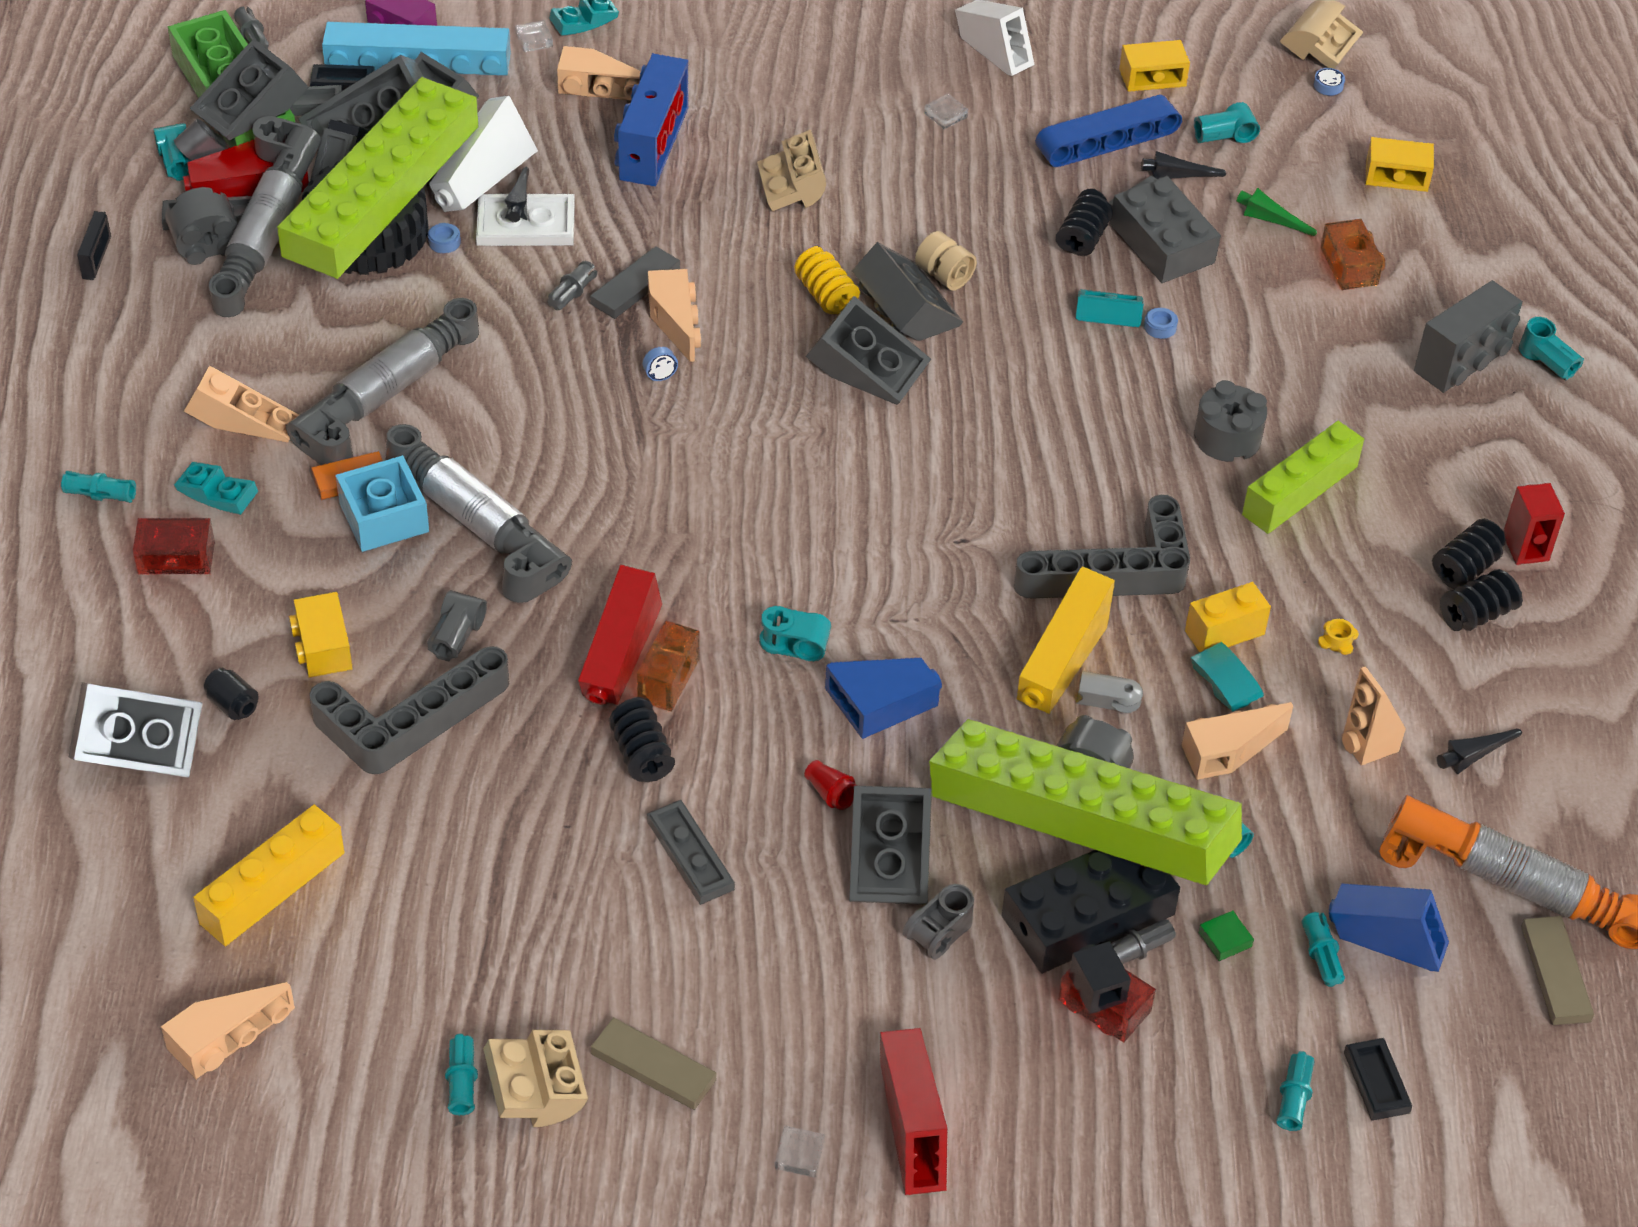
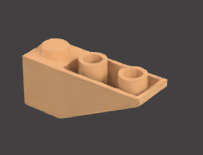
M563 46L557 68L558 93L631 100L634 84H639L641 71L595 49Z
M687 269L648 271L650 318L690 362H694L695 348H701L700 327L694 328L693 326L698 325L697 305H691V302H696L695 282L688 281Z
M210 365L184 410L185 413L216 429L282 442H289L290 440L286 425L299 416V414Z
M1366 666L1360 668L1342 734V742L1345 749L1350 754H1353L1362 766L1399 752L1406 730L1388 696Z
M1292 702L1279 705L1270 704L1263 708L1243 712L1234 711L1227 715L1198 718L1194 721L1186 722L1182 748L1196 780L1234 772L1287 731L1293 710Z
M285 982L193 1003L161 1026L167 1050L195 1079L207 1071L215 1070L222 1064L225 1058L239 1048L250 1045L261 1032L271 1025L283 1021L295 1009L291 986Z

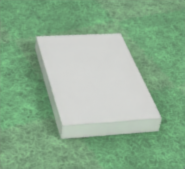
M483 194L478 198L477 246L574 245V194H527V220L520 218L518 222H511L508 218L505 219L508 208L504 200L509 194Z

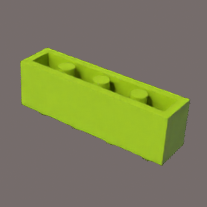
M1339 420L1248 486L1242 516L1269 534L1358 467L1364 438Z

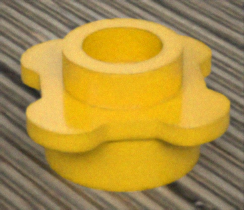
M1333 619L1324 623L1323 629L1325 632L1318 639L1319 646L1324 649L1329 648L1332 651L1340 652L1343 655L1351 654L1353 652V640H1356L1359 635L1357 629L1344 619Z

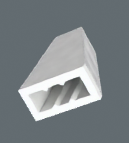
M510 96L490 98L484 103L478 112L479 127L439 169L429 185L435 194V200L444 212L464 210L538 151Z

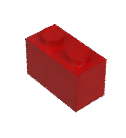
M1551 483L1530 484L1516 488L1504 527L1506 544L1516 565L1550 561L1565 515Z

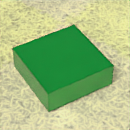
M1233 910L1206 921L1199 926L1198 933L1218 961L1253 946L1254 938Z

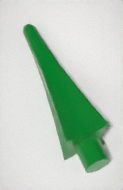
M1259 188L1256 189L1253 195L1243 190L1239 193L1236 202L1246 206L1244 216L1283 225L1311 236L1317 235L1316 229L1285 210Z

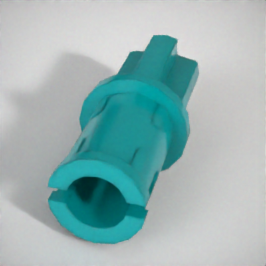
M1318 912L1310 913L1301 921L1309 941L1308 954L1312 959L1316 960L1322 980L1326 986L1333 987L1336 984H1342L1345 976L1337 956L1340 949L1339 943L1331 935L1326 915L1322 912L1320 915Z
M456 1034L455 1038H452L449 1043V1068L445 1071V1079L449 1082V1112L460 1116L468 1115L475 1110L474 1081L478 1078V1070L474 1067L473 1038L463 1034Z
M1304 1051L1291 1055L1286 1081L1281 1083L1280 1093L1283 1096L1276 1121L1279 1127L1288 1131L1302 1129L1306 1102L1311 1099L1313 1093L1310 1082L1315 1061L1312 1056L1307 1055Z

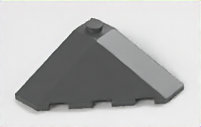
M399 55L298 119L301 124L314 129L320 135V138H322L324 128H328L330 119L370 131L405 93L424 76L414 59Z

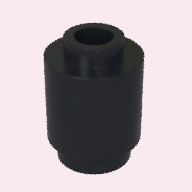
M218 668L207 676L204 682L207 698L230 719L240 720L253 714L257 707L258 692L233 670Z

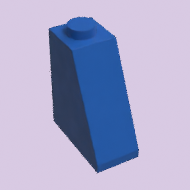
M922 658L832 662L826 665L825 689L862 739L933 709L939 704V694L942 688L941 679L934 669H930Z
M1341 883L1336 899H1332L1330 902L1329 918L1331 922H1334L1340 939L1429 971L1439 972L1449 940L1432 890Z

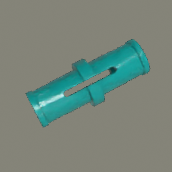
M66 471V474L62 476L61 489L63 493L90 496L92 500L97 501L114 499L131 503L136 495V482L134 480L115 479L107 477L105 473L88 475L72 471Z

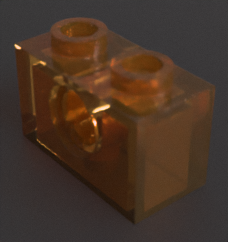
M1362 219L1326 223L1320 248L1341 289L1347 290L1378 285L1381 271L1385 269V258L1383 253L1378 251L1374 243L1373 234L1367 230Z
M665 620L637 672V697L648 698L653 706L672 712L700 659L699 630Z

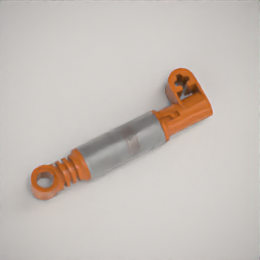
M1408 795L1404 797L1392 816L1379 850L1381 857L1390 865L1398 868L1412 867L1416 864L1425 848L1429 847L1452 858L1454 864L1461 869L1464 868V871L1467 870L1471 874H1475V876L1478 875V877H1482L1486 881L1489 880L1492 884L1496 883V886L1500 885L1505 890L1509 889V892H1514V894H1518L1522 898L1525 897V899H1529L1533 903L1536 902V904L1543 906V908L1550 909V911L1561 914L1565 918L1585 920L1588 917V922L1594 924L1597 921V927L1603 928L1606 925V931H1608L1609 937L1614 943L1627 949H1638L1637 894L1623 895L1618 899V893L1612 892L1609 895L1610 890L1605 887L1600 891L1601 887L1595 882L1593 876L1584 873L1580 869L1577 870V868L1570 866V864L1567 865L1559 861V859L1556 860L1552 856H1548V854L1545 855V853H1541L1537 849L1530 848V846L1526 847V844L1522 845L1521 842L1517 843V840L1513 841L1512 837L1509 838L1505 834L1498 833L1494 829L1491 830L1490 827L1487 828V826L1478 822L1468 824Z

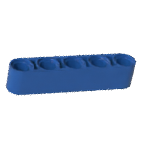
M1156 95L1048 126L1038 133L1035 145L1052 166L1061 167L1170 135L1181 126L1182 116L1164 95Z

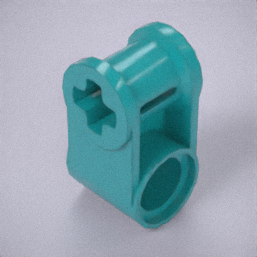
M772 606L763 612L761 624L764 629L760 633L759 644L766 652L812 662L819 661L824 657L832 627L828 618L818 613L791 610L782 606ZM778 616L781 617L780 626H777ZM773 634L776 635L775 644L772 643Z

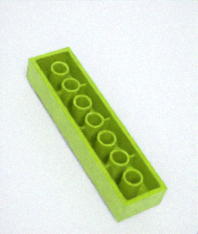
M421 77L277 226L281 257L338 279L479 127L477 98Z
M967 719L929 761L932 797L1205 886L1209 884L1242 840V804L978 721Z

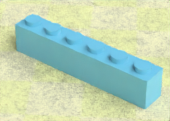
M327 22L322 43L325 65L374 66L375 70L399 55L415 60L420 52L457 74L508 76L511 55L509 28Z

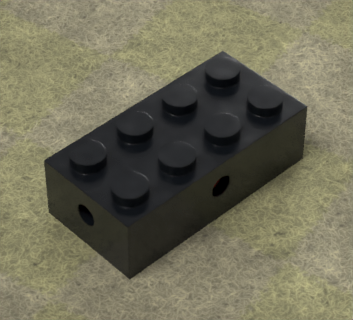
M1093 850L1005 888L1001 916L1038 970L1043 974L1072 961L1073 953L1084 946L1091 944L1099 945L1108 941L1113 943L1127 936L1129 930L1140 931L1175 915L1181 887L1171 874Z

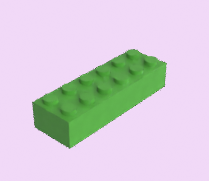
M226 10L167 26L172 56L198 98L248 45ZM290 109L276 116L295 122L294 114ZM253 129L231 140L222 135L229 148L254 140Z

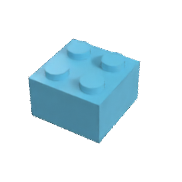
M403 455L336 475L339 504L362 552L429 532L427 503Z

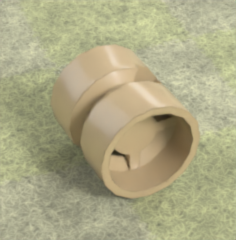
M941 231L933 232L927 236L920 244L915 256L916 265L930 276H935V279L949 290H957L964 286L972 277L977 264L976 257L961 245H957L953 239Z

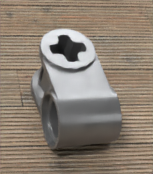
M195 119L174 140L177 148L190 160L226 149L224 139L200 119Z
M961 884L946 886L929 903L917 910L909 918L904 926L903 936L909 940L915 939L928 950V956L932 959L940 958L972 926L974 908L972 891ZM952 908H958V909H961V910L955 911V910H951V909H952Z

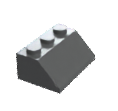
M876 242L852 270L860 280L858 283L859 288L865 294L875 299L874 307L882 315L889 317L892 321L890 326L904 337L908 335L921 341L960 327L964 322L914 261L879 242Z

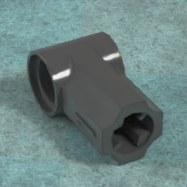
M452 590L448 591L442 603L440 620L427 641L428 650L435 654L438 659L449 662L450 659L457 658L471 631H478L482 626L487 610L486 600Z

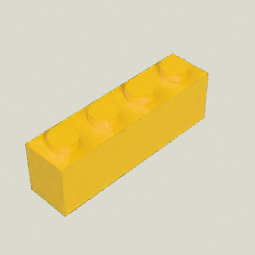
M315 804L193 897L199 925L226 947L345 853L341 826Z

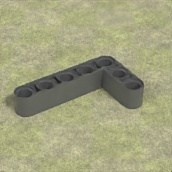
M1162 494L1150 499L1144 526L1147 547L1028 551L1020 554L1016 564L1015 592L1024 598L1030 599L1064 598L1082 566L1115 580L1112 596L1175 594L1181 592L1186 586L1190 554L1178 501L1169 495Z
M490 646L480 649L378 718L371 715L339 684L331 681L320 682L312 687L309 693L313 722L363 771L369 774H381L503 693L509 686L508 658L505 651L499 647Z

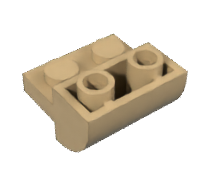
M1316 0L1307 7L1280 42L1302 60L1310 53L1326 67L1335 69L1362 35L1363 31L1340 14L1346 7L1345 5L1335 0Z
M808 130L781 141L784 151L757 162L767 202L772 212L802 200L805 208L810 207L821 198L825 191V174L812 131Z
M532 1030L527 1039H488L483 1050L500 1118H531L533 1127H543L570 1118L580 1111L587 1102L588 1096L570 1030Z

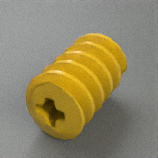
M814 246L804 251L797 258L794 265L795 274L826 313L839 314L853 296L857 299L859 298V288L847 276L846 271L841 268L839 262L835 260L830 252L823 251L821 247Z

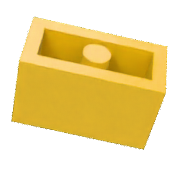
M1181 40L1122 45L1119 70L1128 92L1187 86L1190 61Z
M1371 137L1366 158V185L1428 192L1434 169V144Z
M1250 582L1191 602L1185 632L1199 652L1220 642H1223L1227 647H1231L1265 635L1271 605L1254 582Z
M332 592L294 599L296 614L289 615L293 637L300 636L301 642L295 643L298 664L306 663L309 678L353 670L350 646L338 593Z

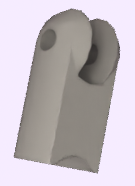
M1082 671L1076 704L1131 713L1140 707L1143 689L1139 683L1132 679Z

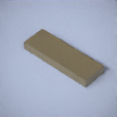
M1562 916L1523 919L1521 929L1552 1025L1592 1022L1594 1012Z
M614 1017L591 1046V1054L693 1110L697 1108L716 1081L715 1071Z

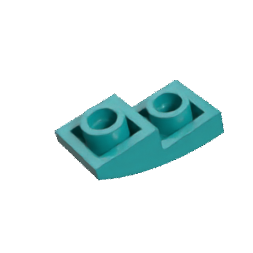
M580 0L578 7L566 6L564 8L551 9L549 19L559 34L563 36L600 27L616 19L619 11L611 0Z
M192 462L174 484L177 491L198 502L240 515L258 493L254 481L225 477L221 466Z
M1223 642L1191 657L1193 669L1212 685L1214 696L1232 712L1244 708L1251 702L1264 696L1262 688L1250 671Z

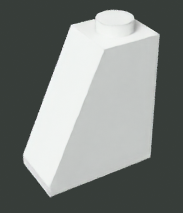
M975 0L955 10L961 38L1007 75L1013 76L1034 65L1023 8L985 0Z

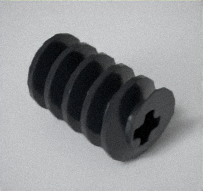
M1086 189L1079 194L1056 234L1055 241L1060 248L1078 256H1087L1093 252L1108 226V222L1113 217L1112 207L1107 202L1106 197L1096 189Z
M1485 518L1478 519L1454 538V540L1434 554L1432 565L1442 582L1449 588L1455 589L1474 580L1476 576H1479L1485 569L1493 565L1503 555V546L1506 541L1504 531L1491 520Z
M1497 569L1487 575L1480 576L1476 580H1471L1465 585H1460L1454 590L1445 592L1440 599V610L1445 622L1453 631H1460L1462 628L1471 631L1477 625H1484L1488 620H1495L1499 615L1508 614L1511 609H1519L1523 602L1522 592L1510 574Z
M634 697L619 704L610 715L609 725L614 732V738L623 755L628 773L639 782L658 781L672 771L675 765V758L671 757V748L667 744V738L662 732L661 724L657 721V714L653 710L652 702L648 698Z

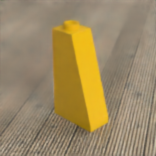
M1083 566L1080 568L1019 676L1017 700L1031 708H1037L1050 714L1107 629L1115 580Z

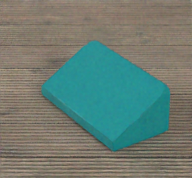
M1080 289L1078 291L1076 319L1078 321L1140 327L1144 301L1142 296Z

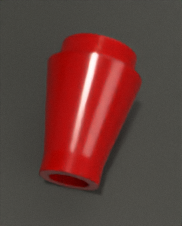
M814 760L807 766L804 772L805 778L811 782L830 808L844 810L853 804L854 786L857 785L852 776L829 767L819 760Z

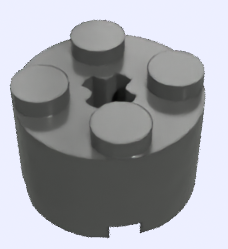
M207 187L188 190L175 198L177 203L172 209L169 206L166 210V222L180 255L186 258L187 262L191 265L201 264L208 257L220 254L225 256L228 242L238 225L230 202L221 191L220 195L213 193L212 188Z
M1228 380L1219 381L1216 387L1205 392L1199 402L1194 437L1199 441V448L1202 452L1214 459L1225 462L1234 461V457L1245 456V460L1255 455L1261 446L1267 418L1266 397L1248 388L1235 385Z
M1087 715L1077 717L1073 723L1068 725L1056 745L1129 769L1134 760L1131 746L1132 737L1127 731L1117 729L1106 722L1095 720Z

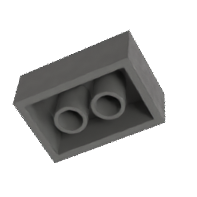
M1168 176L1114 195L1112 205L1113 217L1109 222L1110 225L1161 283L1215 264L1221 235Z
M1491 280L1437 315L1425 325L1414 372L1443 393L1455 385H1461L1468 376L1477 370L1482 371L1489 362L1509 352L1513 345L1512 337L1514 330L1520 321L1519 312L1523 301Z

